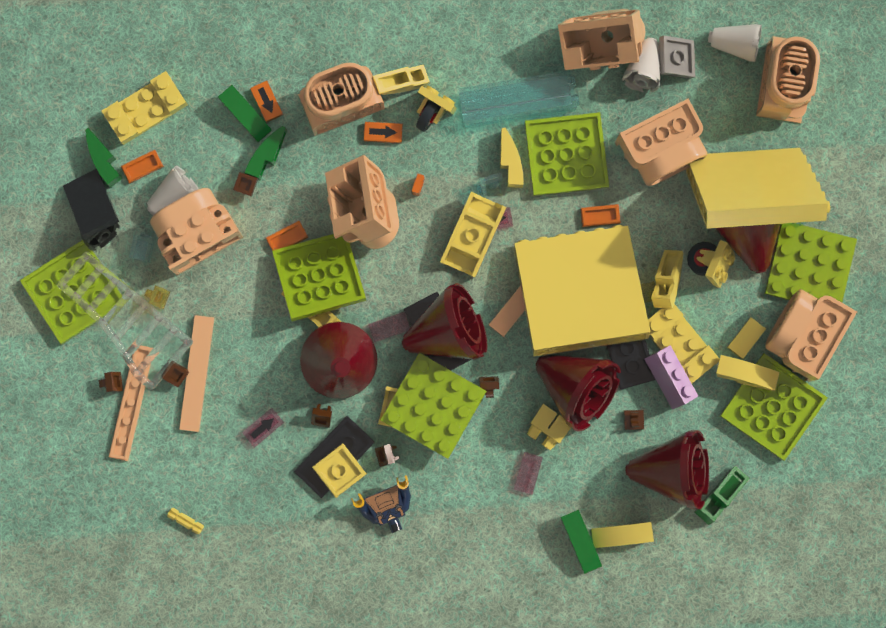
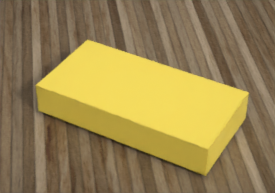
M750 317L727 348L743 359L766 328Z

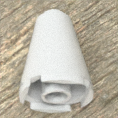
M751 24L714 28L713 31L709 32L708 43H711L713 48L747 61L755 62L759 49L762 25Z
M644 39L639 62L629 63L622 77V81H626L625 85L628 88L644 92L643 89L650 90V93L658 90L660 86L659 42L656 39Z
M179 166L171 169L148 200L147 209L152 215L185 195L199 189L191 177L189 180L184 175L186 172Z

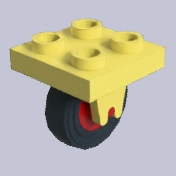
M429 85L426 88L421 86L418 93L425 98L417 110L420 117L416 127L425 132L431 124H438L445 111L454 115L457 110L454 106L455 102L445 95L441 98L438 96L439 92Z
M722 240L719 241L718 246L710 242L697 243L691 247L687 256L690 269L697 275L706 276L712 285L721 288L722 283L726 282L728 278L727 271L735 261L734 251L727 242Z

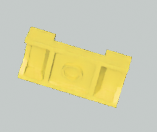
M167 71L150 80V84L121 102L116 101L102 110V113L123 145L188 105Z
M471 192L440 262L476 278L506 207Z
M674 304L673 309L662 308L648 319L650 327L649 337L660 350L671 345L690 382L693 383L717 364L720 358L709 345L705 344L683 317V313Z

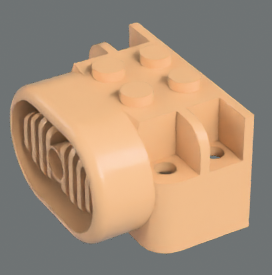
M616 9L600 11L587 16L569 18L558 24L565 70L581 68L598 70L601 69V66L616 68L619 67V64L639 62V56L642 54V42L645 38V26L640 17V10ZM608 31L612 32L613 38L608 36Z
M772 36L768 41L756 116L801 123L802 116L807 110V104L816 92L820 65L819 51L810 40L797 36L790 38ZM790 69L794 70L797 76L792 75Z
M343 63L319 72L309 79L305 88L298 95L314 136L385 109L383 99L378 94L369 68L356 63ZM338 88L344 90L340 95L334 94V91Z
M689 99L621 132L615 141L616 146L620 145L624 152V157L628 160L629 164L633 168L638 169L647 186L658 184L689 168V163L699 158L704 159L707 156V151L699 138L703 132V125Z
M362 155L325 173L328 191L327 201L331 212L329 216L332 221L334 237L337 239L343 236V239L349 243L359 241L370 249H380L388 245L398 232L399 218L395 197L386 188L385 178L380 168L365 155Z
M201 188L185 195L158 211L150 219V224L159 238L157 244L161 254L166 259L169 269L176 275L183 273L244 238L230 213L223 205L218 203L209 188Z
M800 289L794 293L767 338L765 348L781 357L783 363L791 368L793 372L806 377L805 381L819 380L857 311L831 296L816 298Z

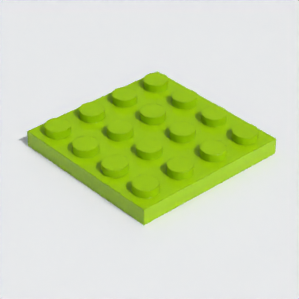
M600 112L525 120L533 196L609 188Z
M797 223L781 224L765 294L790 300L796 291L802 289L816 298L831 296L843 302L857 239Z
M334 234L272 251L292 322L366 301L350 243L345 241L343 236L336 239Z
M83 240L20 280L62 345L127 303L95 252L90 250Z
M419 353L382 416L381 421L448 459L487 391Z
M763 353L756 364L779 372L776 390L771 391L741 384L720 417L782 461H785L828 397Z

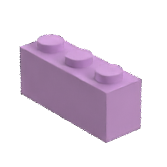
M671 345L645 358L672 410L698 397Z

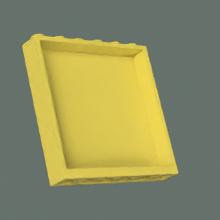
M800 148L710 153L704 159L699 158L689 163V168L686 169V174L706 229L826 221L827 213L830 212V202L826 200L825 192L821 190L820 182H817L815 173L812 172L811 165L807 163L806 155H803Z
M616 225L609 229L597 228L589 232L577 231L570 235L558 234L555 237H539L537 240L531 241L524 239L514 243L534 356L649 339L650 327L628 226Z

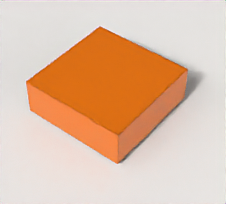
M417 174L411 191L413 195H420L425 181L424 175Z

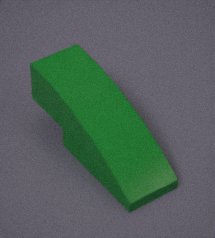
M233 85L229 86L218 96L222 104L258 143L272 131Z
M281 126L263 141L250 159L244 172L245 174L258 178L261 181L266 165H275L287 133L286 127Z
M87 128L85 130L86 141L93 163L100 176L112 188L122 179L120 174L111 165L116 158L96 135Z
M734 466L704 499V506L701 509H696L694 513L708 525L712 524L722 511L730 505L750 478L738 467Z
M579 509L562 516V524L584 574L602 567Z

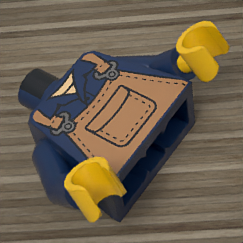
M406 475L404 482H400L397 477V485L364 499L358 493L360 497L358 501H354L351 498L353 505L371 523L379 524L380 526L388 523L391 533L402 530L398 518L405 516V512L409 510L411 500L409 482Z

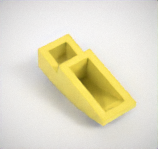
M424 65L412 68L404 67L372 77L379 95L419 89L421 86L426 87L430 82Z
M502 128L500 169H508V187L523 188V170L518 150L507 129Z
M664 250L655 275L656 285L651 296L654 308L673 309L681 277L683 251Z
M724 355L720 356L716 372L717 377L771 391L776 390L779 372Z
M651 522L591 529L595 548L654 542Z

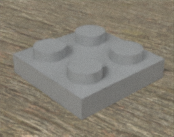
M670 36L659 37L660 74L688 79L694 78V40Z

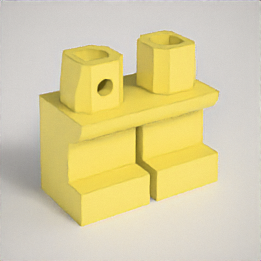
M542 404L530 423L531 426L527 435L536 440L541 432L544 433L547 437L541 445L551 450L557 443L559 444L571 428L566 424L562 416L558 415L556 417L557 413Z

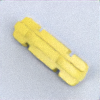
M171 508L167 514L168 518L176 520L177 523L187 529H192V532L200 534L204 528L201 523L195 522L194 519L183 513H179L175 508Z

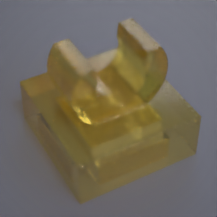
M155 285L154 290L147 289L144 296L150 298L149 304L164 310L170 291Z

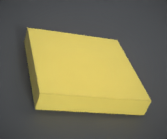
M343 443L312 467L335 498L367 474Z

